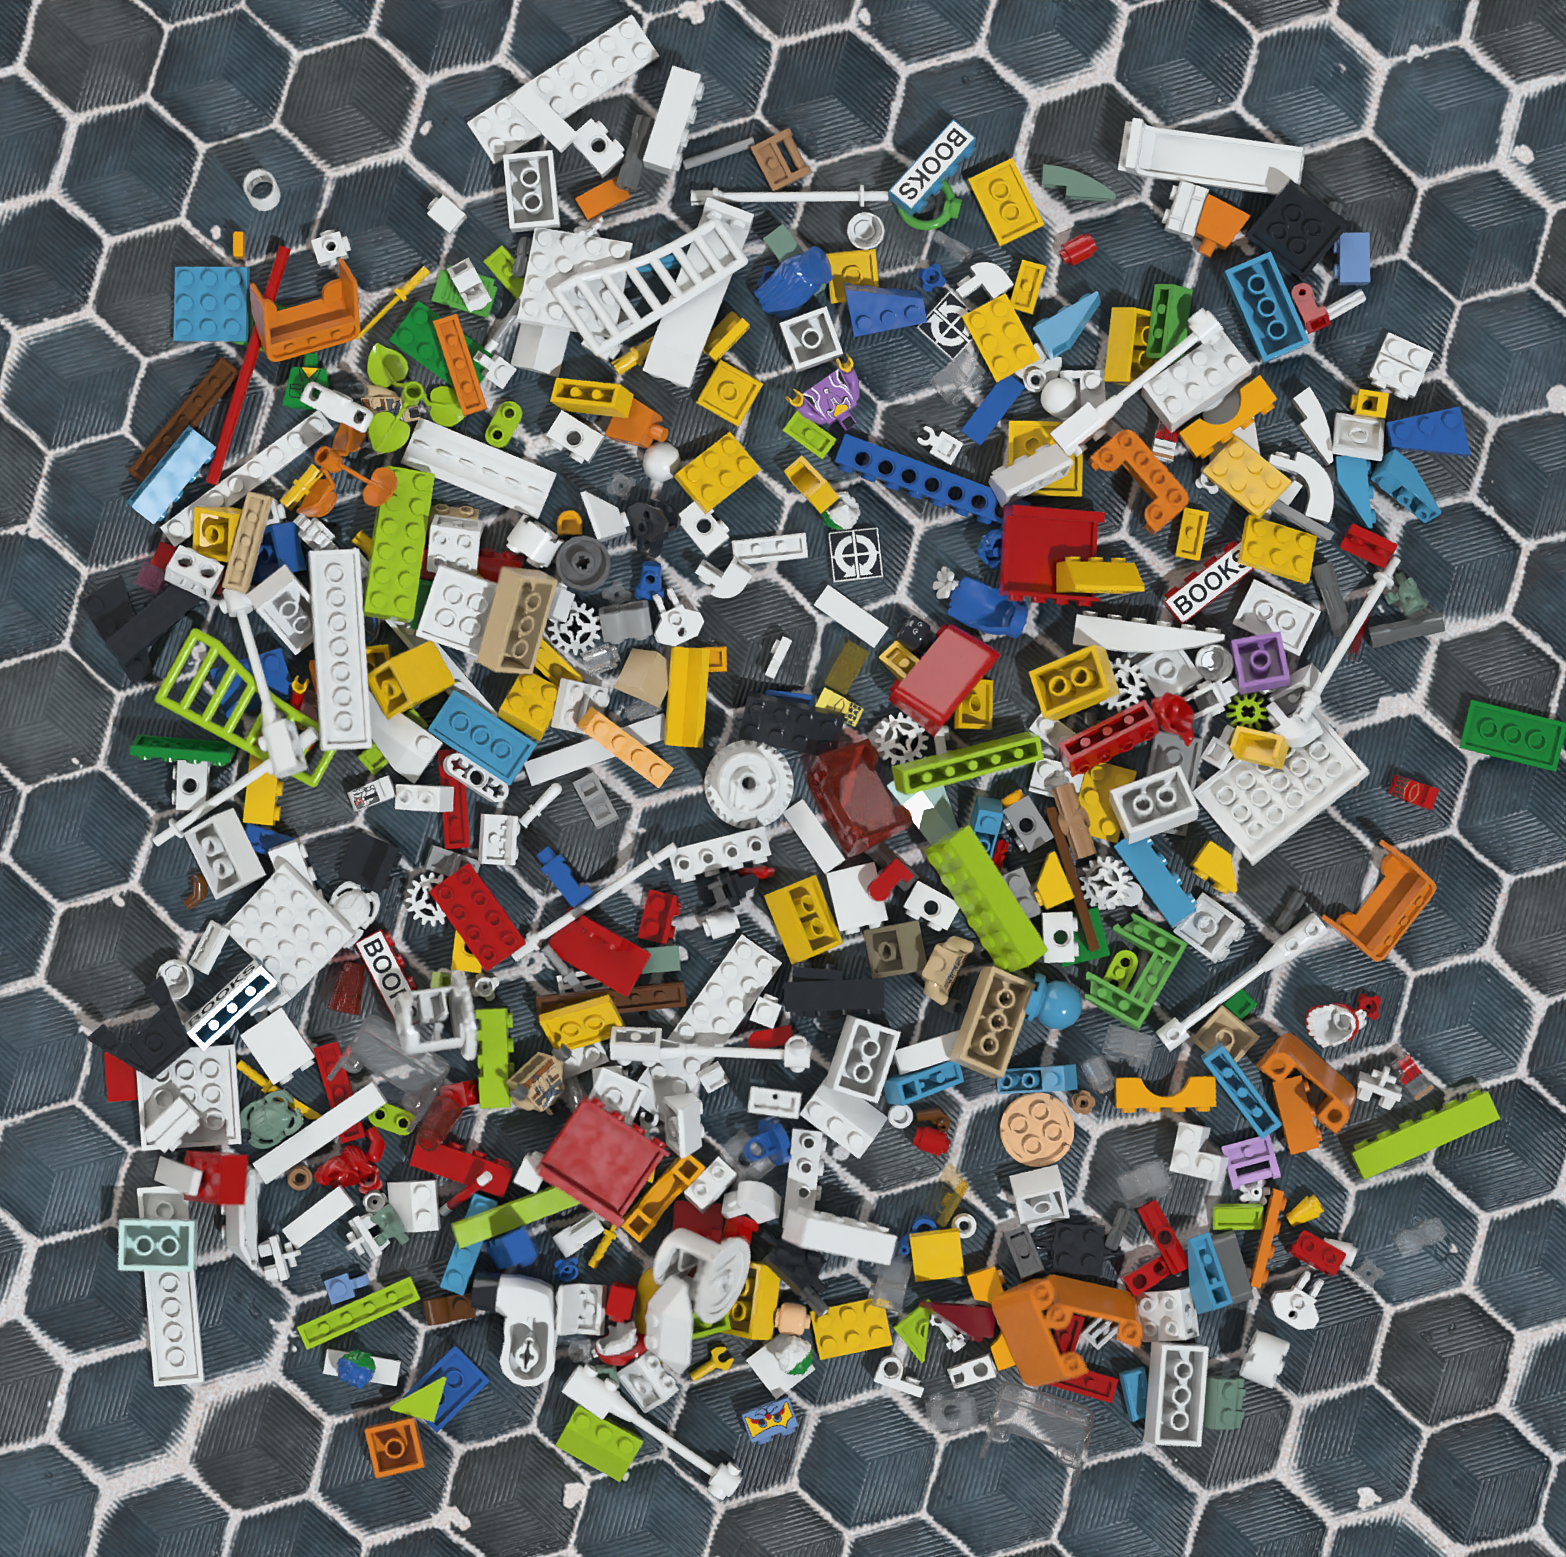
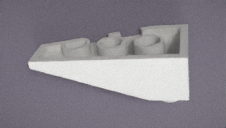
M368 690L371 738L393 769L415 784L443 743L403 714L387 720L374 694Z

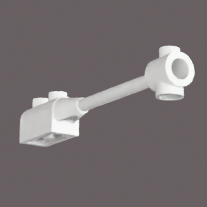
M1202 308L1187 320L1191 324L1189 327L1193 333L1118 395L1110 397L1096 408L1090 402L1086 403L1050 433L1069 457L1072 454L1078 457L1088 448L1085 443L1092 438L1097 441L1106 434L1107 431L1104 428L1121 408L1123 402L1197 341L1200 340L1204 345L1209 342L1212 346L1223 337L1220 333L1224 330L1223 327L1208 310L1205 311Z
M251 585L249 587L248 593L254 589ZM225 589L223 591L224 599L219 600V606L224 614L228 613L230 617L238 618L262 702L263 736L258 738L260 748L264 752L268 750L270 759L265 761L266 770L270 775L275 774L276 778L294 775L308 768L295 723L281 719L274 702L271 700L247 616L253 610L252 603L246 596V593Z
M1315 913L1309 914L1273 941L1274 945L1255 967L1182 1022H1179L1174 1017L1155 1033L1171 1052L1190 1037L1186 1032L1187 1029L1263 972L1292 961L1329 933L1327 928Z
M612 1026L610 1058L611 1060H617L618 1064L623 1066L629 1065L631 1061H642L644 1066L650 1067L662 1060L686 1056L783 1059L784 1067H790L796 1073L804 1071L805 1068H810L811 1043H807V1040L802 1036L791 1037L788 1042H785V1050L686 1046L683 1043L662 1039V1028Z
M586 1363L584 1367L578 1365L563 1385L562 1392L602 1420L610 1412L628 1422H633L711 1477L708 1481L710 1485L707 1489L715 1497L724 1500L726 1496L730 1497L740 1484L743 1477L739 1475L741 1469L732 1462H729L727 1465L721 1463L717 1468L637 1414V1411L617 1391L619 1385L608 1377L605 1381H602L596 1376L598 1370L590 1364Z

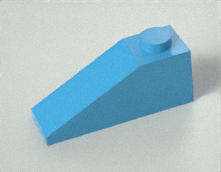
M947 1060L902 1075L896 1074L888 1077L883 1087L888 1104L904 1106L964 1082L960 1065Z
M1207 1232L1187 1239L1189 1288L1197 1314L1213 1311L1232 1304L1233 1301L1210 1233Z

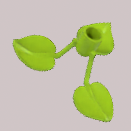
M379 343L374 345L367 362L369 379L375 386L388 388L393 384L394 387L404 388L401 393V399L404 404L396 418L390 412H380L373 416V420L368 427L373 450L379 453H389L401 448L407 442L410 435V427L400 419L408 406L417 405L421 399L427 406L431 407L430 417L440 426H454L466 417L463 415L456 390L451 387L441 386L433 389L430 393V402L426 398L420 383L414 381L397 383L404 380L408 373L406 359L400 353L386 348Z

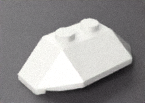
M251 1169L247 1173L245 1205H221V1214L226 1215V1225H222V1240H226L227 1246L252 1270H257L259 1268L257 1170Z
M670 1275L648 1303L645 1345L651 1353L676 1373L682 1374L690 1365L692 1312L687 1295L689 1292L688 1284L676 1275Z

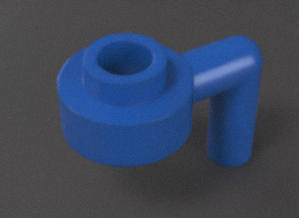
M926 1215L916 1218L912 1225V1231L899 1241L900 1253L902 1255L909 1253V1234L937 1230L936 1221ZM922 1224H928L929 1229L922 1230L920 1226Z

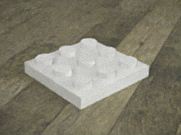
M439 564L416 636L478 656L498 584Z

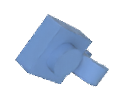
M348 1272L327 1279L324 1283L333 1305L355 1297L354 1289L368 1285L370 1280L368 1274L351 1279Z

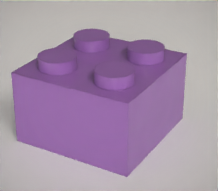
M1280 631L1231 640V652L1240 695L1289 686L1290 676Z

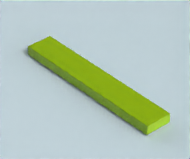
M551 1186L452 1223L451 1226L457 1246L461 1249L581 1203L557 1187Z

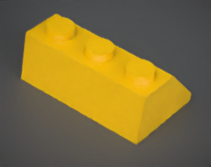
M1112 307L1104 375L1105 382L1128 386L1157 362L1156 360L1145 358L1151 311L1135 307Z
M1065 557V562L1056 563V593L1128 594L1145 591V586L1135 563H1126V558H1111V562H1103L1101 557L1088 558V562H1080V557Z
M816 875L764 895L791 964L803 961L843 944Z
M750 1261L743 1289L732 1308L728 1311L731 1329L721 1333L752 1340H773L780 1278L763 1262Z

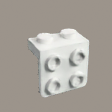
M587 1283L560 1285L556 1293L558 1308L554 1320L557 1335L564 1336L577 1333L604 1335L607 1285Z

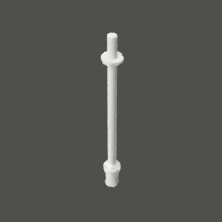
M860 185L859 191L723 193L718 188H713V190H691V206L705 205L707 197L720 202L860 201V207H864V201H888V191H864V185Z
M1392 556L1383 572H1377L1373 575L1377 581L1312 690L1303 693V700L1292 715L1298 722L1306 724L1315 707H1319L1321 704V692L1385 586L1392 587L1394 585L1391 576L1400 563L1399 558Z
M312 726L298 735L302 750L320 740L318 732ZM265 762L179 821L171 818L168 822L170 827L153 838L155 845L160 846L174 835H177L179 838L184 837L183 829L268 772Z
M672 842L656 854L649 850L647 852L648 859L538 933H527L526 938H524L526 944L511 954L512 957L518 962L533 950L538 951L541 949L542 941L651 868L655 867L660 871L662 869L660 862L677 852V846Z

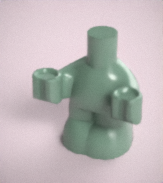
M1404 572L1395 576L1399 584L1397 592H1389L1387 596H1384L1388 605L1401 601L1403 612L1406 616L1419 612L1427 606V602L1421 596L1417 583L1412 577L1407 579Z
M388 1204L370 1218L374 1224L379 1225L383 1230L374 1239L379 1247L386 1243L387 1239L396 1237L401 1245L410 1240L404 1233V1224L401 1218L395 1214L391 1204Z

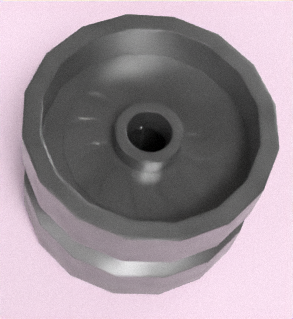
M588 536L574 537L565 542L558 551L556 559L557 572L562 581L571 589L580 592L594 591L601 587L609 578L612 567L611 558L605 546L597 539ZM582 560L589 562L587 569H582L579 566Z

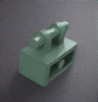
M1206 1377L1203 1427L1215 1430L1241 1428V1419H1244L1245 1413L1242 1410L1243 1397L1246 1396L1244 1378Z

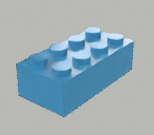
M1271 252L1228 269L1222 274L1261 365L1303 348L1310 343Z

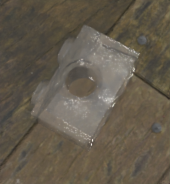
M741 1128L720 1147L723 1151L720 1156L729 1166L733 1163L739 1170L737 1176L742 1181L758 1182L775 1167V1164L769 1157L755 1162L752 1161L749 1165L740 1163L738 1157L743 1152L745 1143L752 1139L744 1128ZM751 1143L750 1152L753 1155L759 1156L762 1151L757 1143Z
M968 1390L954 1392L952 1397H944V1394H934L929 1396V1400H925L929 1432L978 1426L974 1394H969ZM949 1404H954L958 1407V1413L953 1417H948L944 1413L945 1407Z

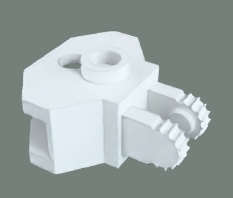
M671 587L666 589L668 598L674 606L670 610L666 611L663 601L658 594L652 596L660 613L658 615L660 620L653 635L657 643L676 646L696 637L704 620L700 612L685 609L683 604L679 603ZM679 628L684 630L683 636L678 635L677 631Z
M1209 679L1197 685L1198 691L1183 698H1185L1186 702L1194 698L1200 711L1194 714L1193 720L1208 713L1213 717L1225 711L1223 706L1231 702L1229 697L1239 693L1237 679H1233L1222 683L1221 680L1212 683Z
M1307 1270L1302 1274L1296 1286L1293 1285L1291 1289L1274 1291L1269 1299L1274 1314L1298 1330L1315 1328L1319 1321L1314 1304L1317 1301L1315 1297L1323 1286L1324 1281L1319 1278L1314 1283L1309 1294L1303 1292L1302 1289L1311 1275ZM1294 1310L1295 1315L1293 1317H1289V1312Z

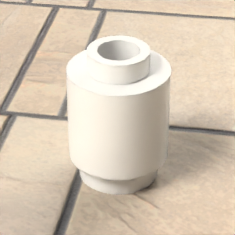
M725 909L705 916L706 921L702 922L706 936L712 935L713 940L734 933L735 929L740 928L734 909L729 911Z

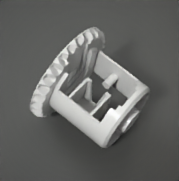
M741 740L727 745L711 760L705 775V793L712 810L726 823L744 829L759 828L775 821L788 807L793 794V775L787 760L777 749L771 745L764 744V742ZM746 777H749L748 791L742 788V781Z
M455 971L452 974L451 986L403 992L396 996L395 1024L401 1047L405 1054L411 1055L459 1048L463 1058L466 1060L475 1059V1019L471 995L463 971ZM449 996V1010L454 1039L441 1040L440 1031L432 1032L433 1042L419 1043V1031L415 1032L414 1027L411 1025L410 1009L413 1001H416L420 1025L446 1020L448 1011L445 997Z
M679 1228L666 1237L658 1250L653 1266L655 1283L658 1286H662L670 1275H676L688 1284L689 1292L687 1295L690 1300L696 1302L695 1312L698 1318L706 1323L717 1322L732 1308L743 1289L750 1266V1249L747 1242L740 1238H730L719 1245L687 1229ZM698 1265V1272L695 1277L687 1276L690 1269Z

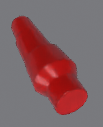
M767 866L739 868L738 875L755 874L757 878L766 879L768 877H775V868Z

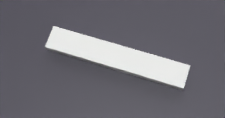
M664 713L621 729L643 746H647L665 739L666 718ZM592 738L527 761L524 765L531 785L534 786L616 756Z
M371 1082L261 1157L253 1165L265 1184H268L386 1104L387 1100L376 1083Z

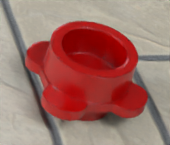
M1363 993L1359 994L1356 1012L1362 1009L1366 1011V1017L1376 1020L1379 1017L1378 1010L1382 1002L1379 996L1368 997ZM1367 1004L1370 1005V1009L1366 1008Z
M377 1167L371 1174L358 1172L360 1177L359 1191L362 1194H367L370 1190L374 1189L380 1190L383 1187V1182L379 1178L380 1170Z

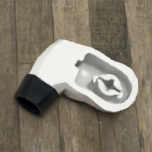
M476 1272L471 1308L493 1314L499 1312L505 1317V1341L500 1359L502 1372L513 1383L521 1386H536L547 1381L554 1371L558 1338L554 1326L557 1309L553 1286L540 1279L520 1274Z

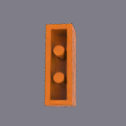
M1297 1074L1286 1077L1280 1084L1275 1080L1270 1081L1288 1153L1293 1155L1320 1148L1319 1141H1322L1319 1126L1315 1127L1312 1119L1316 1117L1313 1103H1308L1306 1094L1310 1093L1307 1079H1302V1076Z

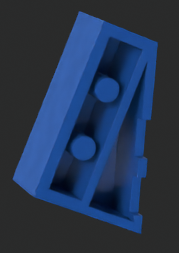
M843 282L854 337L927 323L924 301L920 291L877 288L870 285L860 286Z
M1460 406L1384 424L1389 449L1455 455L1459 457L1471 455Z
M529 1223L484 1243L496 1270L515 1266L519 1263L522 1267L537 1259V1254L541 1250Z

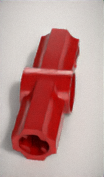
M1154 1199L1139 1207L1137 1211L1172 1275L1187 1269L1188 1257L1157 1200ZM1164 1230L1169 1231L1171 1234L1169 1242L1165 1244L1158 1241V1234Z

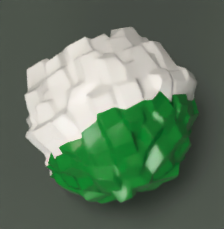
M848 492L836 493L839 498L821 513V516L824 518L823 524L838 531L851 529L857 523L858 517L861 514L859 505L855 503V498L850 497Z
M793 1335L788 1337L787 1341L780 1343L776 1348L775 1354L779 1369L789 1375H804L812 1365L813 1349L811 1344L807 1340Z

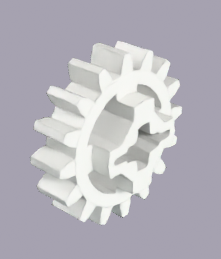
M301 513L293 521L301 529L297 535L314 551L339 550L332 542L336 537L316 517L310 521Z
M573 601L569 612L570 619L565 624H559L560 621L550 619L554 626L548 627V630L555 634L550 639L551 641L558 640L556 648L559 649L564 646L565 654L570 649L573 650L575 656L578 655L579 649H582L586 654V647L588 645L593 648L595 647V644L592 642L593 639L600 640L601 638L596 634V631L602 630L601 626L596 625L600 618L599 616L592 617L595 610L591 608L586 611L585 603L579 608L576 601ZM579 612L586 615L591 623H583L580 620ZM574 617H576L578 626H582V630L577 632L576 640L573 632L568 630L569 627L573 626ZM560 633L567 634L571 638V644L564 642L560 637ZM585 633H591L590 637L580 644V638Z
M1117 658L1116 664L1110 661L1113 671L1120 669L1114 675L1116 682H1121L1122 680V683L1129 689L1119 688V695L1102 701L1099 704L1104 706L1109 703L1108 710L1113 711L1115 706H1117L1118 712H1121L1124 706L1129 708L1132 706L1131 703L1137 704L1140 702L1137 699L1138 696H1145V693L1141 691V687H1146L1147 683L1141 682L1145 674L1137 673L1140 668L1138 665H1134L1131 668L1130 660L1127 659L1122 664V660ZM1130 673L1135 679V686L1129 680ZM1131 694V697L1127 700L1121 701L1123 696Z
M902 712L898 714V719H894L892 715H889V723L882 720L881 724L884 728L883 730H876L881 737L875 739V742L881 743V747L877 749V752H885L883 760L890 757L892 758L891 764L894 765L897 760L900 761V764H903L905 760H909V762L914 761V756L922 757L919 750L927 749V746L923 745L922 742L928 740V736H922V732L925 729L919 728L918 724L915 721H911L909 716L906 719L903 718ZM899 723L909 724L914 729L910 731L904 730ZM891 727L893 732L892 738L885 742V734ZM896 729L903 736H908V739L905 741L907 750H905L901 743H895V740L898 738ZM918 737L917 747L912 752L910 747L911 741ZM893 748L902 750L904 756L894 755L889 750Z
M1105 856L1097 857V861H1089L1091 868H1083L1086 876L1080 877V880L1085 882L1081 889L1087 892L1084 895V899H1092L1090 902L1091 906L1098 905L1099 910H1105L1106 908L1111 910L1115 909V906L1124 905L1122 898H1130L1126 891L1133 889V886L1128 884V881L1133 879V876L1126 875L1129 867H1121L1122 860L1114 861L1113 856H1107L1106 858ZM1100 880H1104V881L1108 882V884H1112V886H1108L1107 884H1105L1104 882H1101Z
M430 873L429 879L424 875H420L421 882L413 880L412 883L415 888L407 890V892L412 894L411 898L406 899V902L412 903V906L407 910L408 912H416L413 917L414 920L419 917L423 918L422 925H425L428 920L431 921L432 926L436 925V920H439L443 925L445 924L444 917L446 915L438 904L434 907L433 904L427 903V899L430 898L429 891L433 888L431 883L440 884L444 879V875L440 874L438 879L435 878L434 873ZM422 887L424 891L422 899L416 901L417 893ZM421 909H430L435 916H428L421 912Z

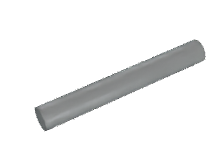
M753 137L682 161L685 170L749 149L755 145Z

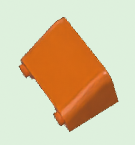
M1047 1275L1043 1278L1049 1279L1054 1291V1301L1052 1304L1041 1310L1049 1328H1065L1071 1320L1072 1312L1114 1321L1109 1325L1111 1328L1119 1322L1114 1339L1126 1345L1140 1348L1143 1330L1136 1298L1130 1292L1058 1275Z
M1030 1279L998 1294L992 1301L993 1313L1021 1379L1026 1385L1032 1387L1078 1377L1088 1372L1083 1359L1078 1354L1066 1353L1060 1356L1041 1310L1049 1307L1054 1301V1291L1049 1279Z

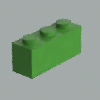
M1155 284L1145 358L1159 361L1187 338V320H1189L1192 289L1174 284ZM1185 352L1172 363H1176L1177 361L1182 359L1184 357Z

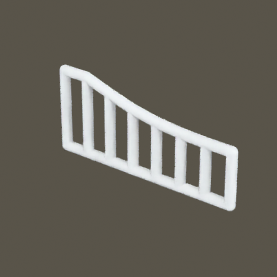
M710 219L691 232L648 254L609 267L575 274L554 287L552 294L596 356H600L746 266L748 259L722 221ZM713 229L716 230L736 259L725 267L703 238V235ZM693 241L715 271L714 274L704 280L681 249ZM673 253L694 283V286L682 293L659 260L660 258ZM650 263L674 298L661 305L636 268ZM627 272L653 311L640 318L612 275ZM601 278L632 324L620 331L586 283L587 281ZM575 286L579 288L612 336L601 344L595 339L564 294Z

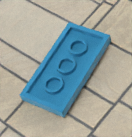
M456 690L452 692L427 730L509 786L538 745Z

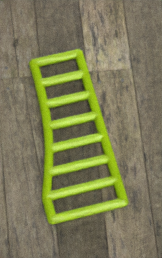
M197 628L192 629L158 690L155 701L263 761L270 758L267 751L264 752L260 747L254 745L263 729L262 711L246 740L233 733L254 692L256 691L259 694L255 678L219 640ZM198 640L211 648L179 704L168 698L167 695ZM219 654L228 663L229 667L201 716L190 710L189 707ZM237 673L247 683V686L223 728L212 722L211 719ZM269 690L271 700L276 708L287 715L286 720L294 723L297 721L307 728L312 726L320 735L319 723L299 712ZM310 746L303 750L304 757L308 752ZM326 750L312 775L301 771L291 776L311 787H316L337 750Z

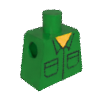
M304 354L303 367L291 368L283 400L285 408L317 410L300 401L305 387L310 382H316L330 389L329 372L327 369L318 368V354ZM314 388L313 397L318 399L322 391Z

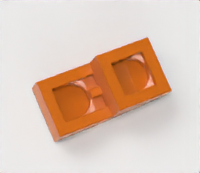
M618 176L575 198L588 221L631 198L628 191L616 187Z

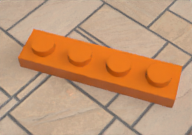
M454 314L433 321L463 415L467 416L488 409L458 315Z
M1272 1188L1263 1230L1261 1231L1249 1280L1250 1286L1261 1288L1262 1283L1266 1284L1269 1269H1266L1268 1259L1272 1260L1275 1245H1272L1274 1235H1278L1281 1221L1277 1219L1279 1211H1284L1287 1197L1283 1196L1284 1191Z

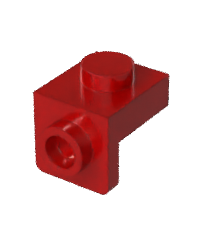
M476 1079L439 1086L444 1111L480 1103L479 1087Z

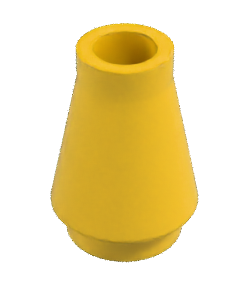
M1314 1194L1310 1197L1307 1195L1293 1210L1286 1214V1217L1290 1224L1295 1227L1298 1224L1321 1217L1320 1214L1324 1212V1208Z

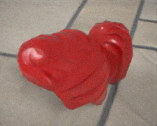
M1166 692L1162 697L1154 698L1151 701L1152 709L1158 718L1162 730L1179 735L1188 747L1192 743L1194 736L1193 727L1191 726L1194 718L1192 708L1188 705L1185 698Z
M349 1145L344 1147L340 1155L334 1156L320 1165L314 1177L316 1182L321 1185H330L334 1189L341 1185L345 1188L346 1186L358 1184L360 1179L358 1171L371 1174L376 1169V1166L368 1162L365 1153L358 1146Z

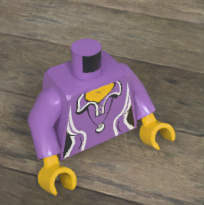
M846 354L848 360L844 364H841L837 358L836 363L839 369L802 394L798 390L793 389L796 392V398L791 400L786 396V400L795 406L804 418L819 425L826 423L828 426L838 420L845 431L857 424V421L849 411L857 406L856 401L860 397L859 379L849 354Z

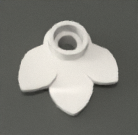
M1035 343L1033 346L1040 360L1015 373L1023 379L1025 388L1035 393L1042 391L1049 380L1056 378L1062 367L1061 357H1055L1051 360L1047 359V355L1039 343ZM1037 376L1040 380L1039 384H1032L1031 377Z

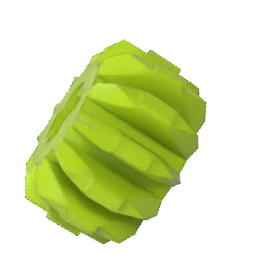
M1252 692L1249 699L1247 693L1241 694V701L1237 695H1234L1232 698L1237 705L1227 704V707L1233 709L1234 712L1226 713V717H1235V720L1231 721L1230 726L1233 727L1239 722V726L1245 727L1246 725L1247 728L1253 729V723L1257 729H1261L1262 726L1257 720L1267 721L1266 716L1260 715L1261 712L1267 711L1266 707H1259L1265 701L1264 698H1260L1255 702L1256 693ZM1243 706L1253 709V712L1250 713L1253 714L1251 718L1241 715L1244 712L1241 710Z

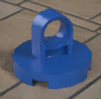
M773 1116L760 1120L758 1123L759 1135L745 1143L743 1152L748 1160L755 1162L769 1157L777 1166L790 1162L792 1154L787 1153V1148L791 1147L790 1141L783 1126L780 1123L775 1124L773 1122ZM751 1143L760 1145L762 1151L759 1156L753 1155L750 1152Z

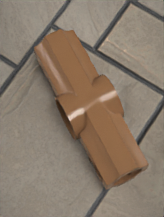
M1074 783L1052 789L1060 813L1058 815L1059 826L1063 834L1068 837L1075 860L1097 853L1089 831V816L1084 807H1081Z

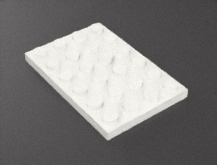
M1316 709L1313 710L1311 715L1320 724L1323 733L1303 747H1289L1282 769L1233 759L1226 765L1223 771L1219 770L1192 792L1197 801L1252 866L1370 774L1367 767ZM1273 728L1272 730H1270L1268 733L1274 734L1273 730H1274L1275 728Z

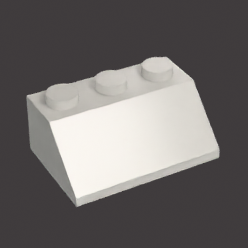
M1045 444L1035 450L1036 454L1030 457L1024 455L1013 462L1015 465L1007 469L1005 466L994 470L992 472L993 476L990 477L988 483L1001 507L1004 508V506H1008L1067 476L1073 465L1072 460L1057 444L1050 447L1048 444Z
M825 1078L799 1114L860 1159L888 1117L862 1098L824 1086Z

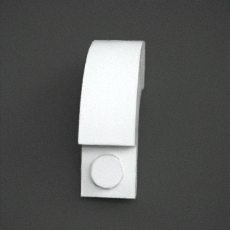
M1276 452L1275 455L1271 454L1267 462L1276 469L1298 476L1305 484L1308 498L1303 515L1317 522L1329 523L1334 496L1330 479L1324 469L1314 459L1301 452L1295 453L1294 460H1290V455Z

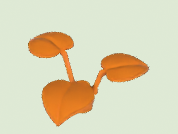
M343 422L340 424L332 448L330 449L327 446L321 447L315 454V462L321 466L320 471L324 473L327 479L316 481L309 489L310 493L305 495L302 504L296 510L297 513H302L308 518H319L328 514L337 501V494L333 491L336 485L329 472L336 473L341 469L368 484L363 491V499L369 506H380L393 496L398 486V479L390 469L384 467L377 468L370 480L344 465L341 456L346 457L349 452L358 451L365 442L367 432L363 433Z

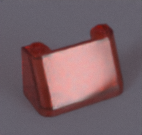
M869 738L818 755L807 774L808 786L841 848L848 857H853L908 829L913 823L911 811L904 805L894 806L874 768L879 759V754L876 747L872 746Z

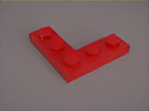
M1072 1313L1071 1320L1065 1328L1054 1330L1052 1338L1060 1356L1066 1353H1075L1085 1317ZM1087 1370L1088 1372L1078 1377L1047 1385L1112 1403L1119 1379Z

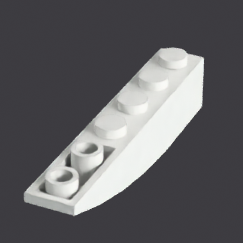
M1083 611V615L1077 614L1073 645L1089 647L1095 644L1106 650L1136 653L1172 652L1199 648L1225 641V634H1220V629L1206 628V632L1196 631V626L1181 624V628H1173L1170 622L1157 621L1156 625L1146 624L1147 619L1132 617V622L1122 621V616L1108 614L1107 618L1097 617V612Z

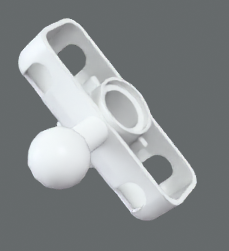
M316 382L308 383L300 397V401L321 411L326 417L340 423L343 422L363 433L367 432L374 415L372 411L353 402V399L335 390L332 391ZM314 388L322 391L318 399L312 395ZM358 411L366 414L363 421L357 419Z

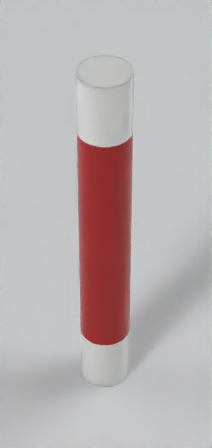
M488 1171L484 1172L439 1208L440 1214L442 1216L448 1215L492 1180V1174Z

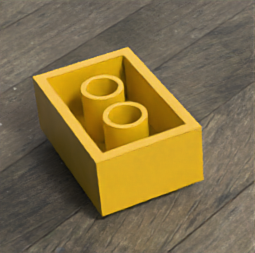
M1095 644L1029 672L1043 717L1052 721L1059 720L1120 694L1106 649Z

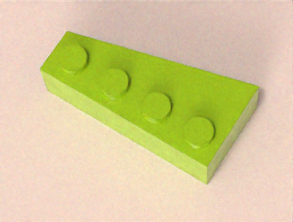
M480 1008L475 1010L476 1019H479L476 1033L479 1044L480 1109L510 1108L512 1096L509 1093L512 1089L506 1084V1081L515 1074V1064L510 1062V1053L514 1052V1038H509V1028H513V1013H508V1008Z

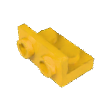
M731 311L709 334L703 352L717 363L746 333L750 325Z

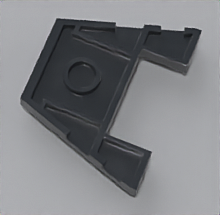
M162 975L144 989L160 1010L123 1042L116 1038L105 1023L87 1037V1040L122 1060L152 1080L191 1048Z

